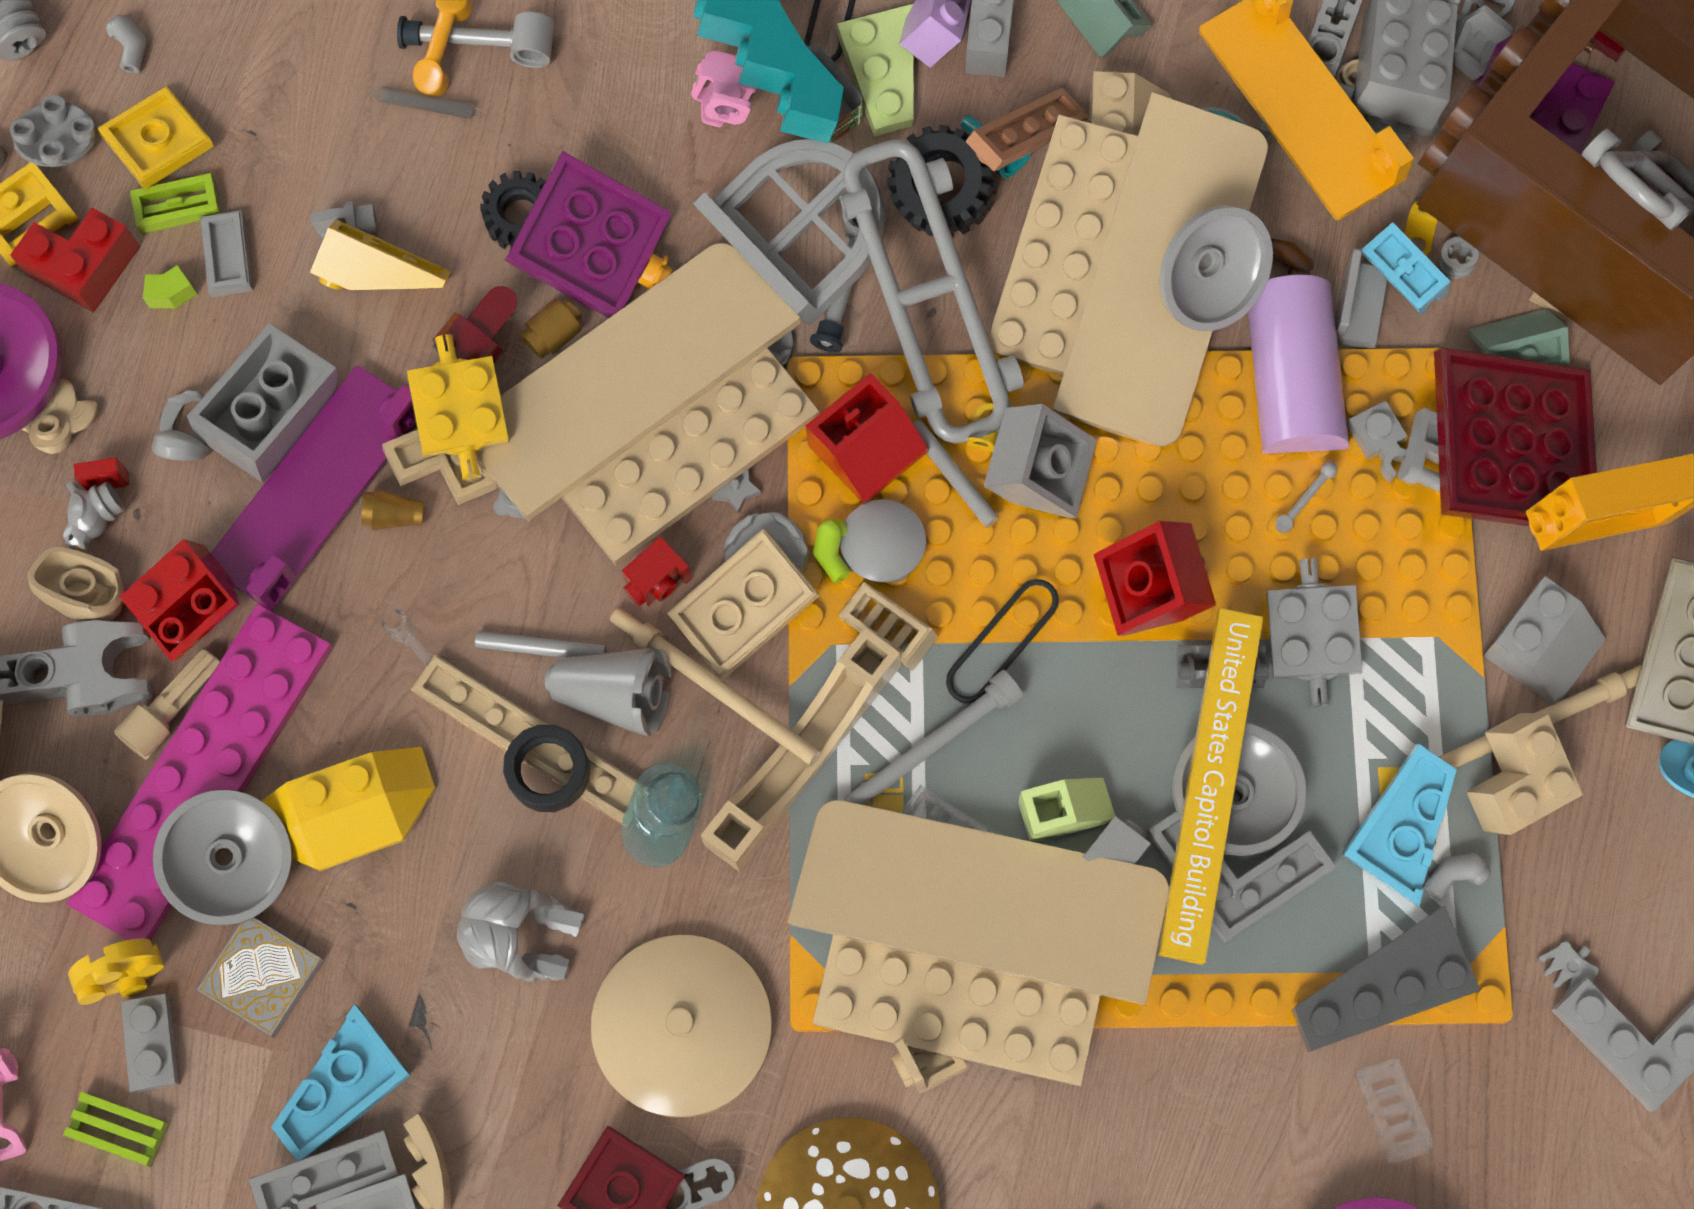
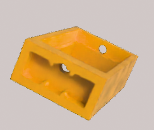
M1694 453L1570 478L1526 511L1530 530L1536 537L1540 550L1544 551L1670 524L1694 508Z

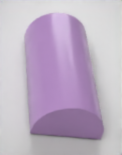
M1288 275L1269 279L1262 295L1248 311L1262 454L1347 450L1349 440L1331 284L1326 279L1313 275Z

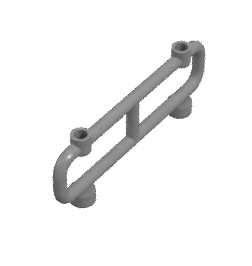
M1608 128L1602 131L1582 153V156L1595 168L1601 165L1603 170L1617 185L1671 231L1688 215L1694 214V197H1691L1664 171L1670 174L1693 196L1694 173L1670 153L1657 151L1664 141L1656 133L1649 130L1629 151H1615L1620 145L1621 140ZM1630 168H1633L1636 172H1638L1664 197L1661 198L1653 190H1651L1642 180H1640L1630 170Z
M901 140L885 141L864 148L853 154L846 163L843 177L847 194L841 195L839 198L846 219H857L918 392L910 394L915 415L918 419L927 416L934 433L944 441L951 443L967 442L969 437L981 438L999 430L1004 410L1010 407L1008 392L1023 388L1024 381L1018 362L1013 355L997 361L995 359L937 195L953 190L948 166L943 158L925 163L924 158L916 147L909 142ZM891 157L903 158L910 168L947 272L946 276L901 291L872 214L868 194L865 188H863L860 179L861 171L865 166ZM952 291L955 294L994 405L990 416L959 427L950 425L945 419L940 396L933 385L906 309L907 306Z

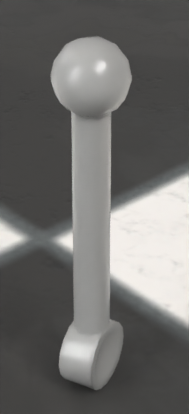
M1324 463L1321 467V474L1287 515H1281L1277 518L1275 528L1278 532L1285 534L1291 531L1294 518L1325 481L1337 475L1338 469L1334 463Z

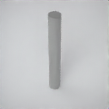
M918 420L913 423L928 447L927 455L985 528L993 525L999 519V516L923 421Z
M477 631L475 637V648L561 658L606 653V645L485 631Z

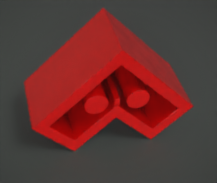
M92 207L69 240L33 222L10 256L26 276L94 313L139 250L140 245L127 226Z

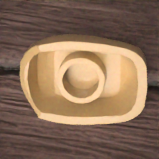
M53 547L45 550L34 561L28 571L27 578L30 591L46 605L51 606L71 619L80 622L91 620L112 622L118 617L124 605V602L119 597L124 593L118 569L95 556L69 548Z

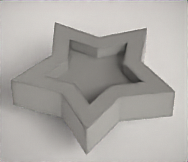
M748 469L712 495V500L729 502L739 514L745 500L761 495V491L749 481Z

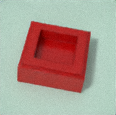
M117 457L73 464L75 479L87 491L93 485L99 486L106 481L113 488L130 485L128 470Z

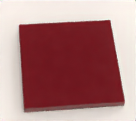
M1441 347L1434 352L1441 515L1529 526V519L1526 514L1528 509L1570 478L1597 473L1590 370Z

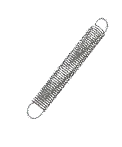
M382 86V99L381 95L376 97L379 102H385L386 100L387 103L392 101L393 104L395 102L397 104L398 102L399 105L402 103L403 106L406 103L407 107H411L412 104L413 108L468 119L471 116L472 108L474 113L473 103L447 98L442 99L441 97L436 98L435 96H426L425 94L420 95L415 92H411L410 95L406 93L405 95V90Z

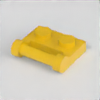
M33 163L27 164L0 183V254L11 268L17 263L10 254L27 231L10 243H7L3 237L51 204L55 211L37 224L52 232H55L65 224L71 226L79 220L37 165Z

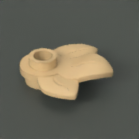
M64 378L59 379L49 403L32 422L21 430L28 432L29 440L35 448L48 454L59 453L68 447L73 433L84 430L91 425L96 417L98 404L90 400L77 401L75 388L71 382Z

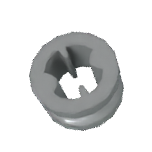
M1453 237L1443 244L1438 258L1439 267L1448 277L1454 279L1465 278L1473 272L1479 257V251L1461 237ZM1453 251H1458L1460 256H1467L1464 264H1459L1457 259H1450Z

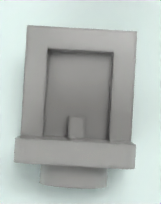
M1482 6L1458 21L1456 26L1453 65L1473 81L1484 75L1496 44L1511 36L1513 27L1488 6Z

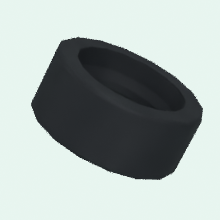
M536 725L523 730L511 741L504 755L503 774L508 788L524 806L538 812H557L570 807L583 795L590 779V762L582 743L570 731L557 725ZM543 743L556 744L563 747L570 754L573 762V772L569 782L561 790L551 794H540L531 790L524 783L521 775V763L525 755L533 747Z

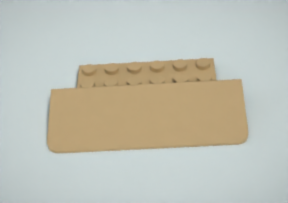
M1154 92L1151 93L1138 136L1058 115L988 336L994 356L1006 358L1013 355L1020 364L1062 375V381L1053 406V411L1061 416L1154 446L1163 447L1174 443L1181 435L1212 331H1198L1186 327L1174 319L1168 312L1160 293L1159 278L1162 260L1169 243L1177 231L1199 212L1218 205H1235L1250 211L1268 151L1264 135L1253 127Z
M725 243L714 244L502 394L500 398L508 442L486 446L480 451L475 452L476 458L527 521H530L562 498L613 564L617 566L730 483L731 480L737 478L805 428L806 424L819 415V410L768 349L769 346L800 325L801 317L790 308L733 246Z
M834 800L823 805L816 815L787 923L791 926L833 935L813 1025L895 1044L894 1041L902 1037L907 1047L1081 1087L1100 995L1146 1005L1169 893L1168 882L1162 873L1150 867L1104 857L1087 861L1083 858L1085 853L852 802Z

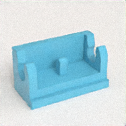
M1393 222L1361 249L1364 257L1381 272L1420 315L1427 311V307L1435 299L1440 301L1448 294L1451 281Z

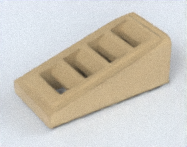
M863 582L838 616L859 633L866 627L899 651L901 664L911 671L917 667L937 639V635L932 628L865 582ZM874 600L877 604L862 623L857 618L869 602ZM887 610L890 612V615L878 631L875 632L872 628ZM900 621L905 623L892 642L888 641L887 638ZM916 631V636L910 642L905 651H902L901 649L904 647V645Z

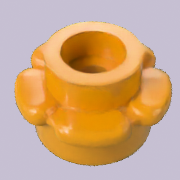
M654 253L651 254L637 283L647 287L646 291L671 274L672 268L666 265L668 257L665 255L664 258H661Z

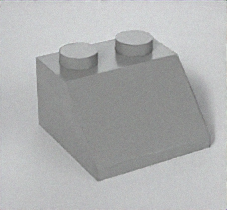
M1044 404L1007 407L1003 413L984 487L1010 503L1067 518H1077L1097 439Z
M1544 576L1529 593L1483 656L1546 702L1553 705L1563 699L1606 639L1583 603Z

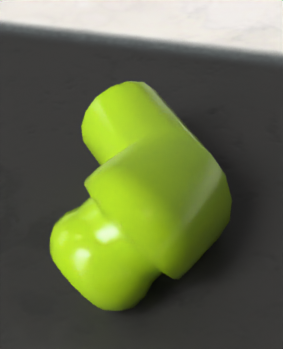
M839 518L826 519L819 525L813 550L814 557L834 584L842 582L852 573L838 553L841 537H844L847 533L846 523Z

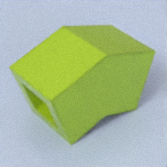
M178 265L164 274H145L143 299L149 308L176 309L198 295Z

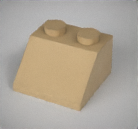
M1093 71L1089 94V123L1138 136L1151 93L1154 92L1171 98V94L1136 73Z

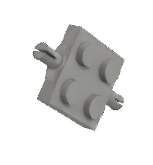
M1308 558L1299 560L1301 585L1292 589L1268 590L1266 593L1273 679L1297 678L1309 681L1310 707H1318L1319 705L1318 690L1320 707L1329 706L1326 680H1330L1338 675H1353L1363 672L1356 585L1331 587L1319 584L1318 559L1310 558L1309 575Z

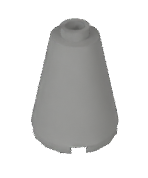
M655 648L559 658L553 666L547 669L545 689L550 692V696L555 702L639 735L651 736L650 732H657L666 716L670 691L663 690V676L671 677V666L666 652Z

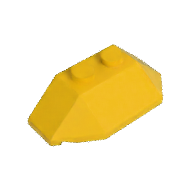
M413 747L370 752L288 781L262 801L277 814L285 826L291 844V859L322 871L405 841L421 815L428 799L431 798L436 790V786L423 748Z

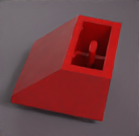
M872 373L868 374L805 425L808 446L864 505L928 453V447L900 402Z
M186 539L181 540L119 596L171 662L179 660L240 605L231 578L204 545Z

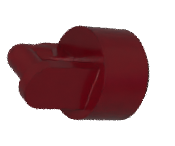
M497 286L487 293L467 319L454 312L432 339L434 343L433 348L438 352L435 338L443 335L445 351H448L445 335L451 334L454 337L453 341L457 359L472 360L492 356L495 365L504 354V351L492 339L516 311L518 303L515 293L508 287Z

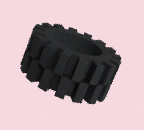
M513 171L514 179L508 180L506 173L499 176L501 184L498 185L492 180L488 184L490 193L483 192L482 200L484 204H480V210L486 230H488L490 238L493 241L497 240L499 246L503 249H506L508 245L512 247L524 224H514L506 220L504 217L506 207L518 200H527L534 205L546 182L541 177L536 181L534 173L527 172L526 178H522L520 171Z

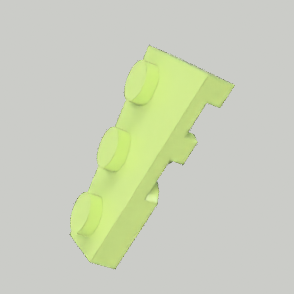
M913 4L837 23L836 33L855 86L862 95V106L874 137L909 128L913 124V54L899 44L905 19Z

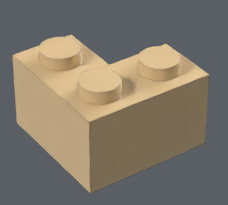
M1519 713L1485 732L1502 772L1466 791L1483 831L1507 835L1516 833L1583 795L1549 714Z

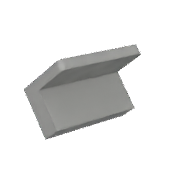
M1353 248L1345 266L1335 320L1337 342L1340 345L1360 349H1374L1377 342L1387 279L1375 266L1360 263L1362 250Z

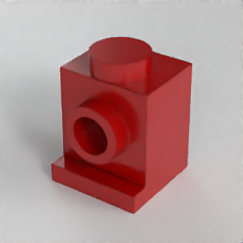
M661 537L655 540L621 570L626 583L623 590L639 607L644 603L650 606L656 599L661 602L668 598L677 588V581L679 579L685 584L692 580L689 566Z

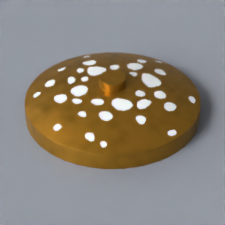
M852 1117L834 1118L813 1124L790 1138L770 1161L759 1186L756 1209H941L934 1175L918 1149L903 1135L884 1124Z

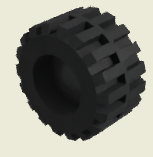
M939 125L938 131H933L931 126L922 128L923 135L916 137L912 133L906 139L919 150L925 163L943 158L945 161L960 164L965 171L964 185L958 195L947 202L940 203L951 236L954 237V232L957 231L965 234L971 231L969 225L974 222L979 225L984 220L982 214L985 209L991 210L994 204L991 197L992 194L996 195L997 185L994 182L996 174L988 165L978 159L976 152L965 142L969 137L965 131L959 128L956 131H951L947 125ZM900 157L897 158L896 162L890 161L888 170L892 176L887 178V184L892 192L890 197L893 204L918 231L923 230L927 235L933 236L907 162Z

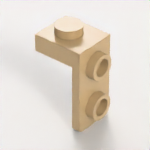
M902 1037L894 1041L898 1053L891 1056L893 1064L905 1087L908 1088L914 1084L919 1095L968 1070L966 1063L962 1059L907 1047Z

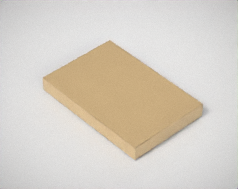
M763 528L667 614L718 678L724 680L814 602L820 594L769 531Z

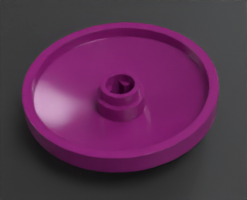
M0 283V439H3L27 426L49 403L61 375L62 348L57 330L44 310L27 294L9 285Z

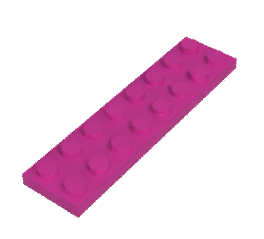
M256 604L102 846L99 864L94 875L83 888L71 895L66 905L127 940L140 938L152 940L172 908V905L158 886L153 868L154 844L164 821L179 805L196 795L216 790H232L242 793L245 791L333 650V646L327 641Z

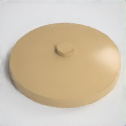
M672 935L657 938L638 946L616 963L602 982L591 1016V1039L594 1053L609 1083L619 1094L638 1108L669 1118H692L707 1115L720 1110L739 1098L760 1073L766 1061L772 1038V1015L769 1000L753 968L729 947L715 940L694 935Z

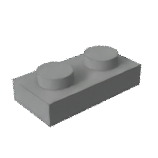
M164 993L121 1001L130 1092L138 1093L180 1085L170 995Z

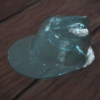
M662 763L653 765L644 771L634 786L621 829L623 845L631 858L644 866L661 867L674 862L683 854L693 833L701 808L702 795L698 782L692 774L679 765Z

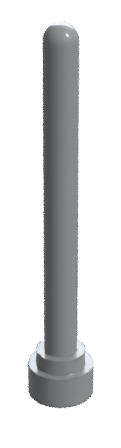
M1004 669L989 679L990 685L985 688L986 693L847 795L844 801L865 805L996 707L1000 710L1005 706L1011 708L1024 698L1015 680Z

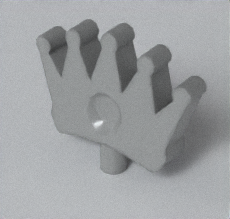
M1569 942L1560 943L1555 949L1537 958L1539 963L1552 959L1548 968L1543 972L1544 976H1550L1552 972L1560 970L1555 982L1552 984L1553 988L1560 987L1562 983L1570 979L1568 989L1565 991L1566 994L1581 979L1588 978L1593 983L1599 971L1598 967L1584 960L1591 952L1587 947L1583 946L1576 953Z

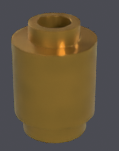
M554 298L524 324L526 328L519 335L529 349L538 358L542 359L547 354L554 355L582 330L579 321L583 317L568 299L561 303L558 299Z

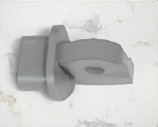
M347 201L344 204V208L310 213L311 224L322 238L325 237L328 227L336 219L368 234L377 233L373 204L355 206L354 201Z

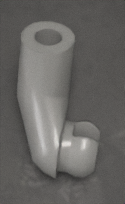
M117 15L108 21L106 25L107 34L109 37L114 36V39L120 41L124 46L119 65L120 69L127 73L138 74L147 43L146 37L131 18Z

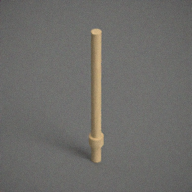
M621 607L612 613L610 621L633 637V643L641 649L655 648L664 650L669 657L671 666L810 766L818 760L821 751L665 640L663 632L649 622L643 624Z
M1641 665L1621 674L1616 672L1598 679L1597 685L1533 714H1549L1552 724L1602 701L1611 703L1626 696L1627 690L1636 686ZM1485 735L1443 754L1439 758L1454 768H1458L1493 751Z

